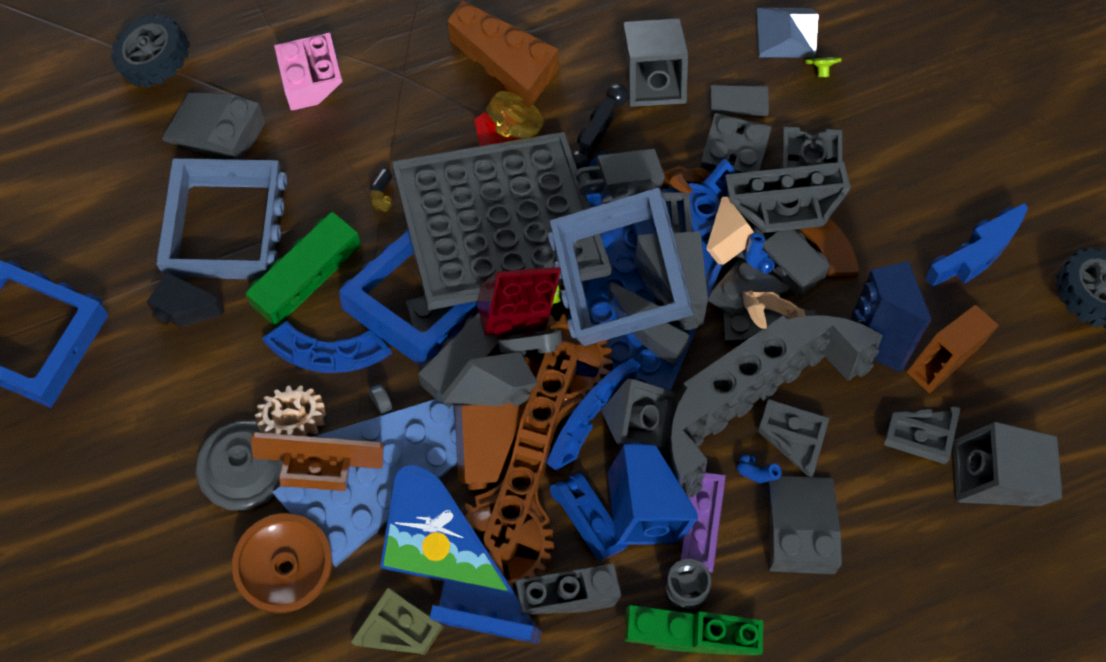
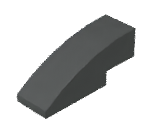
M613 282L609 287V301L619 318L660 307ZM668 323L632 332L645 347L675 367L688 346L689 334Z

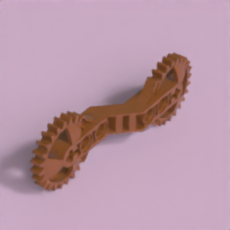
M562 314L560 321L557 322L552 315H549L546 329H561L563 343L557 345L556 351L545 353L541 364L523 355L538 384L529 393L530 397L525 401V410L520 421L511 462L504 480L491 491L475 496V508L467 503L464 505L467 521L473 530L484 532V547L503 576V565L507 564L510 580H507L512 590L516 587V580L536 577L535 573L541 576L546 575V568L543 564H551L552 556L548 553L554 551V543L549 541L553 538V530L546 529L550 526V519L540 505L538 491L542 483L556 428L562 419L574 412L586 395L612 370L613 360L610 359L611 348H606L607 340L583 346L577 338H572L565 314ZM577 360L599 369L596 377L577 375ZM562 362L559 372L556 370V365ZM555 387L558 390L555 392H548L545 390V388ZM537 414H545L548 416V418L544 420H539L534 416H536ZM522 482L526 483L529 487L525 490H518L514 488V485ZM508 511H515L519 516L515 519H507L503 514ZM503 532L505 533L506 543L497 548L495 545L500 544ZM522 544L540 552L538 559L532 560L516 556L519 545Z

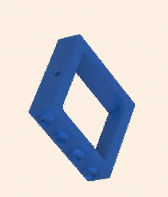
M406 229L405 233L394 243L387 245L383 253L374 261H369L358 275L346 281L339 290L341 307L345 312L421 367L427 359L434 358L441 351L443 343L449 337H455L462 330V326L468 317L473 314L476 316L479 312L477 301L455 305L428 331L420 332L367 294L414 253L408 229Z
M0 260V290L6 281L10 279L78 308L77 313L35 378H27L0 366L1 387L52 408L109 314L102 306V300L95 295L86 293L84 296L77 293L72 286L64 282H60L59 285L55 284L40 272L34 271L32 274L25 271L21 265L9 260L5 263Z

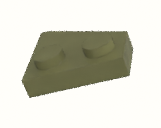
M387 588L351 643L361 647L425 655L444 626L431 620L430 616L390 588Z

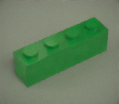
M333 212L326 218L318 220L309 234L304 238L298 239L292 249L283 258L277 259L262 278H258L251 283L248 291L245 292L250 305L277 328L362 247L358 232Z

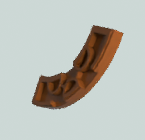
M831 219L822 227L794 229L807 237L814 244L813 247L816 251L821 252L826 257L830 265L827 277L858 276L859 268L854 250L842 230Z

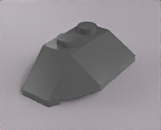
M845 162L725 175L730 203L764 233L825 226L851 188Z

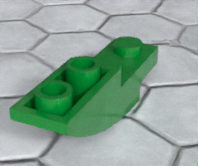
M629 605L626 608L624 641L653 645L655 649L722 655H762L763 620L700 611L696 614Z

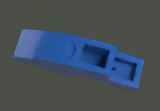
M1024 203L1016 208L1010 206L1001 211L997 218L991 221L985 219L973 227V233L969 241L959 246L955 253L948 257L941 255L930 263V269L925 277L931 288L955 275L965 284L987 269L1009 245L1025 217L1028 209L1026 204Z

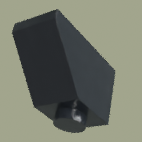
M169 273L165 274L147 300L154 319L164 325H168L170 322L178 327L221 316L225 311L218 297Z

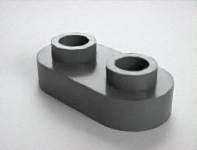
M546 329L498 338L501 353L520 352L522 356L526 354V350L538 349V353L553 352L557 350V345L563 343L561 329Z

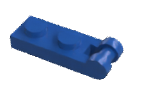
M576 473L568 477V481L565 483L559 481L551 485L550 492L553 499L562 505L599 563L620 553L628 546V544H616L614 522L582 474ZM572 493L577 494L579 498L575 499Z

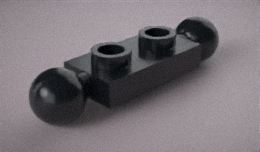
M614 84L607 89L606 97L600 106L596 105L592 111L589 126L581 129L577 138L580 148L571 152L577 170L589 167L591 157L616 116V108L623 106L627 102L629 94L623 85Z

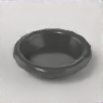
M235 421L220 427L205 440L197 455L195 475L201 491L213 504L230 511L251 510L264 505L274 497L272 492L280 487L279 477L283 461L253 458L252 433H260L256 421Z

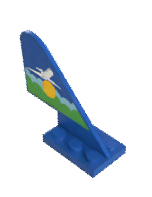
M414 465L401 468L394 480L380 568L444 581L439 606L432 605L430 619L448 626L539 644L542 631L537 628L529 615H522L518 597L445 485L433 473L424 468Z

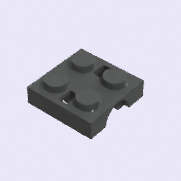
M715 113L700 168L713 170L720 161L725 159L737 173L760 171L771 126ZM736 131H742L743 135L736 133Z
M798 127L783 128L781 169L829 164L824 163L828 159H836V163L842 162V130L826 129L823 133L809 135L807 132L800 131ZM788 157L799 158V161H788Z

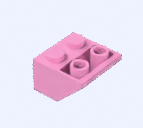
M330 33L274 45L284 91L291 111L320 104L342 83Z

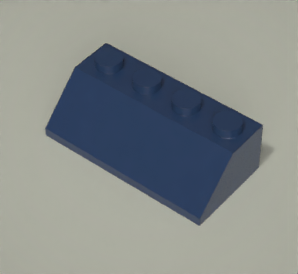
M909 261L872 269L866 283H864L860 297H858L857 304L850 318L851 321L863 324L883 336L878 347L880 351L874 357V360L896 371L904 370L931 321L929 311Z

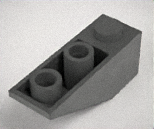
M614 564L515 581L522 615L576 613L614 607L621 597Z

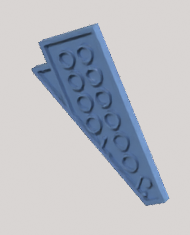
M434 399L314 436L383 443V468L350 466L346 491L280 486L272 493L290 514L300 515L311 520L323 531L331 546L332 564L337 567L388 523L394 480L401 468L409 465L418 466L428 470L440 479L457 465L455 406L472 404L454 403L448 409L446 405Z

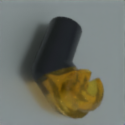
M381 169L370 184L371 206L376 211L387 212L392 205V199L389 196H384V190L392 179L391 172L386 169Z

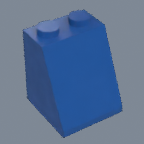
M631 442L623 445L607 472L616 544L678 545L697 521L698 513L656 445H644L642 442Z

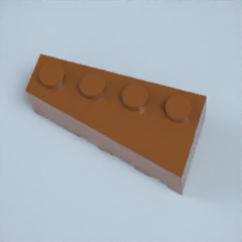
M465 1L459 4L447 20L450 41L474 62L480 63L485 68L486 73L492 78L496 77L504 84V88L512 95L515 94L522 100V104L528 109L531 108L559 69V49Z

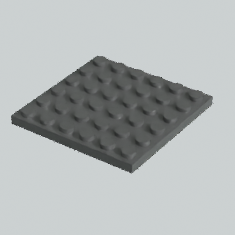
M564 132L392 162V170L428 310L478 301L480 286L495 272L555 267L554 262L559 259L557 250L553 251L548 238V233L552 232L550 220L591 208L587 196L582 195L579 191L580 182L574 176L577 167ZM600 234L577 240L574 248L582 281L611 276L612 268ZM559 279L557 286L564 285L563 279Z

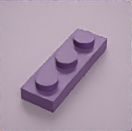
M705 473L702 489L689 499L698 513V519L684 537L681 560L695 559L702 562L709 572H713L726 475Z

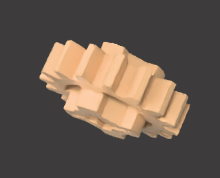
M300 385L293 391L290 386H287L286 392L283 393L277 389L274 390L275 396L273 398L265 396V404L258 405L259 413L255 414L260 433L307 436L308 433L317 434V426L325 424L323 417L326 416V411L320 394L315 395L312 388L305 392L303 386Z

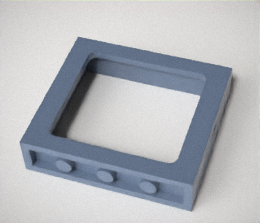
M173 159L156 263L162 275L165 276L166 273H169L177 278H262L278 259L275 244L280 242L281 227L278 224V219L284 213V200L281 198L282 190L287 188V174L282 172L279 161ZM204 186L269 189L259 261L179 259L190 188Z
M659 188L550 220L552 232L548 233V238L553 251L557 250L559 260L555 261L554 264L555 267L561 268L559 279H563L565 289L561 290V296L566 309L570 308L572 319L568 320L569 331L572 338H577L583 346L694 315L666 201ZM653 218L674 302L601 324H592L575 253V242L586 237Z

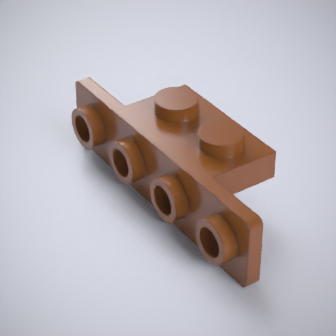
M252 433L253 458L283 461L279 477L280 486L346 491L350 466L383 468L384 445L380 442L307 437L302 435Z

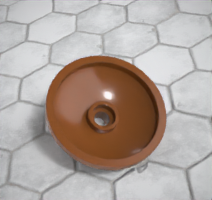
M281 513L265 517L247 529L235 547L232 558V574L235 585L241 595L258 609L272 613H286L298 610L312 602L326 586L333 563L331 546L323 531L314 522L303 516ZM285 564H292V569L288 573H282V567Z

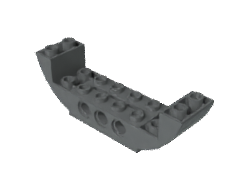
M783 315L768 325L767 329H762L683 384L682 397L678 403L672 423L667 464L688 498L694 497L703 487L702 484L708 460L698 448L702 444L703 438L710 433L715 435L721 432L728 425L730 419L736 415L738 417L744 416L753 407V403L760 398L762 400L768 399L776 392L780 384L794 381L800 375L803 368L808 365L811 367L815 366L824 356L847 381L856 375L859 377L864 376L874 366L872 361L880 351L878 347L883 336L863 324L845 318L821 315L787 319Z

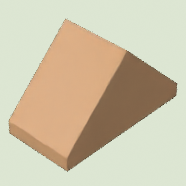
M722 197L706 248L714 260L722 265L746 249L750 236L754 233L740 212L730 203L728 197Z

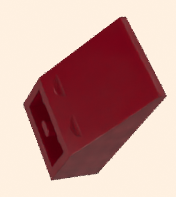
M551 267L495 272L480 286L477 301L484 335H505L514 332H532L546 329L561 268Z

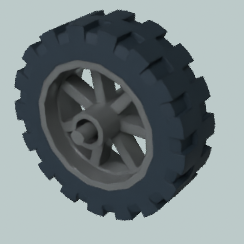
M148 14L146 18L143 16L137 18L135 23H129L125 26L126 30L117 35L116 38L118 40L112 45V50L114 51L111 53L113 65L129 83L132 82L137 87H141V85L152 87L155 83L157 85L164 83V79L168 77L172 78L176 74L175 71L183 67V60L189 54L187 48L190 47L183 30L173 18H168L165 14H160L159 16Z
M1086 248L1082 251L1080 249L1065 262L1056 274L1058 280L1055 283V287L1060 292L1058 297L1061 302H1065L1067 305L1066 309L1071 314L1074 312L1080 321L1084 323L1085 321L1090 322V325L1099 328L1104 326L1106 328V250L1099 249L1097 251L1094 248Z

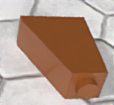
M974 305L935 335L907 373L930 394L974 354L999 325L977 305Z
M525 402L516 406L512 404L501 406H455L458 483L468 484V490L487 489L488 482L498 481L525 410Z

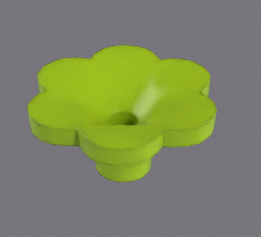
M833 57L805 60V64H813L818 67V77H829V67L841 62V58Z

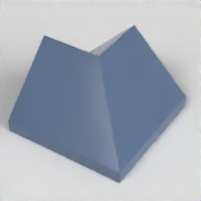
M757 8L759 57L815 58L818 13L813 8Z

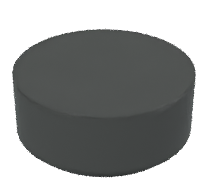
M378 384L369 388V395L377 414L382 416L391 413L392 405L384 387Z

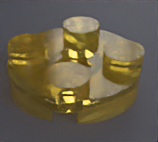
M507 91L496 93L495 97L493 96L486 107L488 115L496 124L495 130L504 137H510V135L521 139L536 137L543 126V117L533 104L528 108L525 104L521 103L524 99L523 97Z

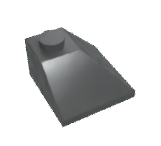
M520 352L470 359L441 396L443 403L488 406L512 404L516 406L524 403L530 397L529 393L538 382Z

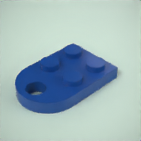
M689 183L693 190V193L689 194L693 232L700 231L701 241L711 235L720 200L709 188L700 184ZM675 187L661 190L662 193L681 192ZM682 200L677 201L680 233L685 232ZM666 201L670 221L672 224L670 201ZM708 204L713 207L714 211L710 214H703L698 210V206ZM653 218L632 224L636 238L638 235L657 234Z

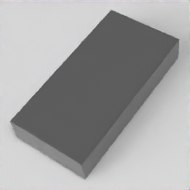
M711 85L710 114L768 116V86Z

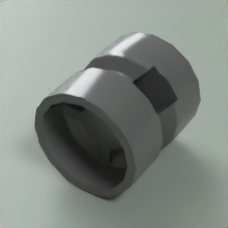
M683 559L671 567L665 585V596L668 603L674 609L681 612H693L705 603L711 587V575L708 568L702 562L695 559Z

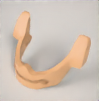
M752 290L742 292L744 307L748 310L751 319L759 328L767 329L764 309L776 311L791 319L806 316L803 309L798 308L790 301L780 298L774 292H753Z

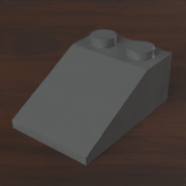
M188 93L162 139L165 142L213 159L245 160L266 121L257 102L234 94Z
M781 476L777 480L769 481V571L836 574L842 565L841 531L833 478Z

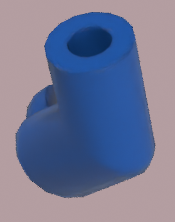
M753 233L750 236L745 252V260L753 268L760 270L761 273H770L775 263L770 259L768 253L763 250L765 237L759 233Z
M743 454L738 458L737 471L741 476L761 484L777 480L781 477V468L777 464L758 467L755 466L756 459L754 456Z

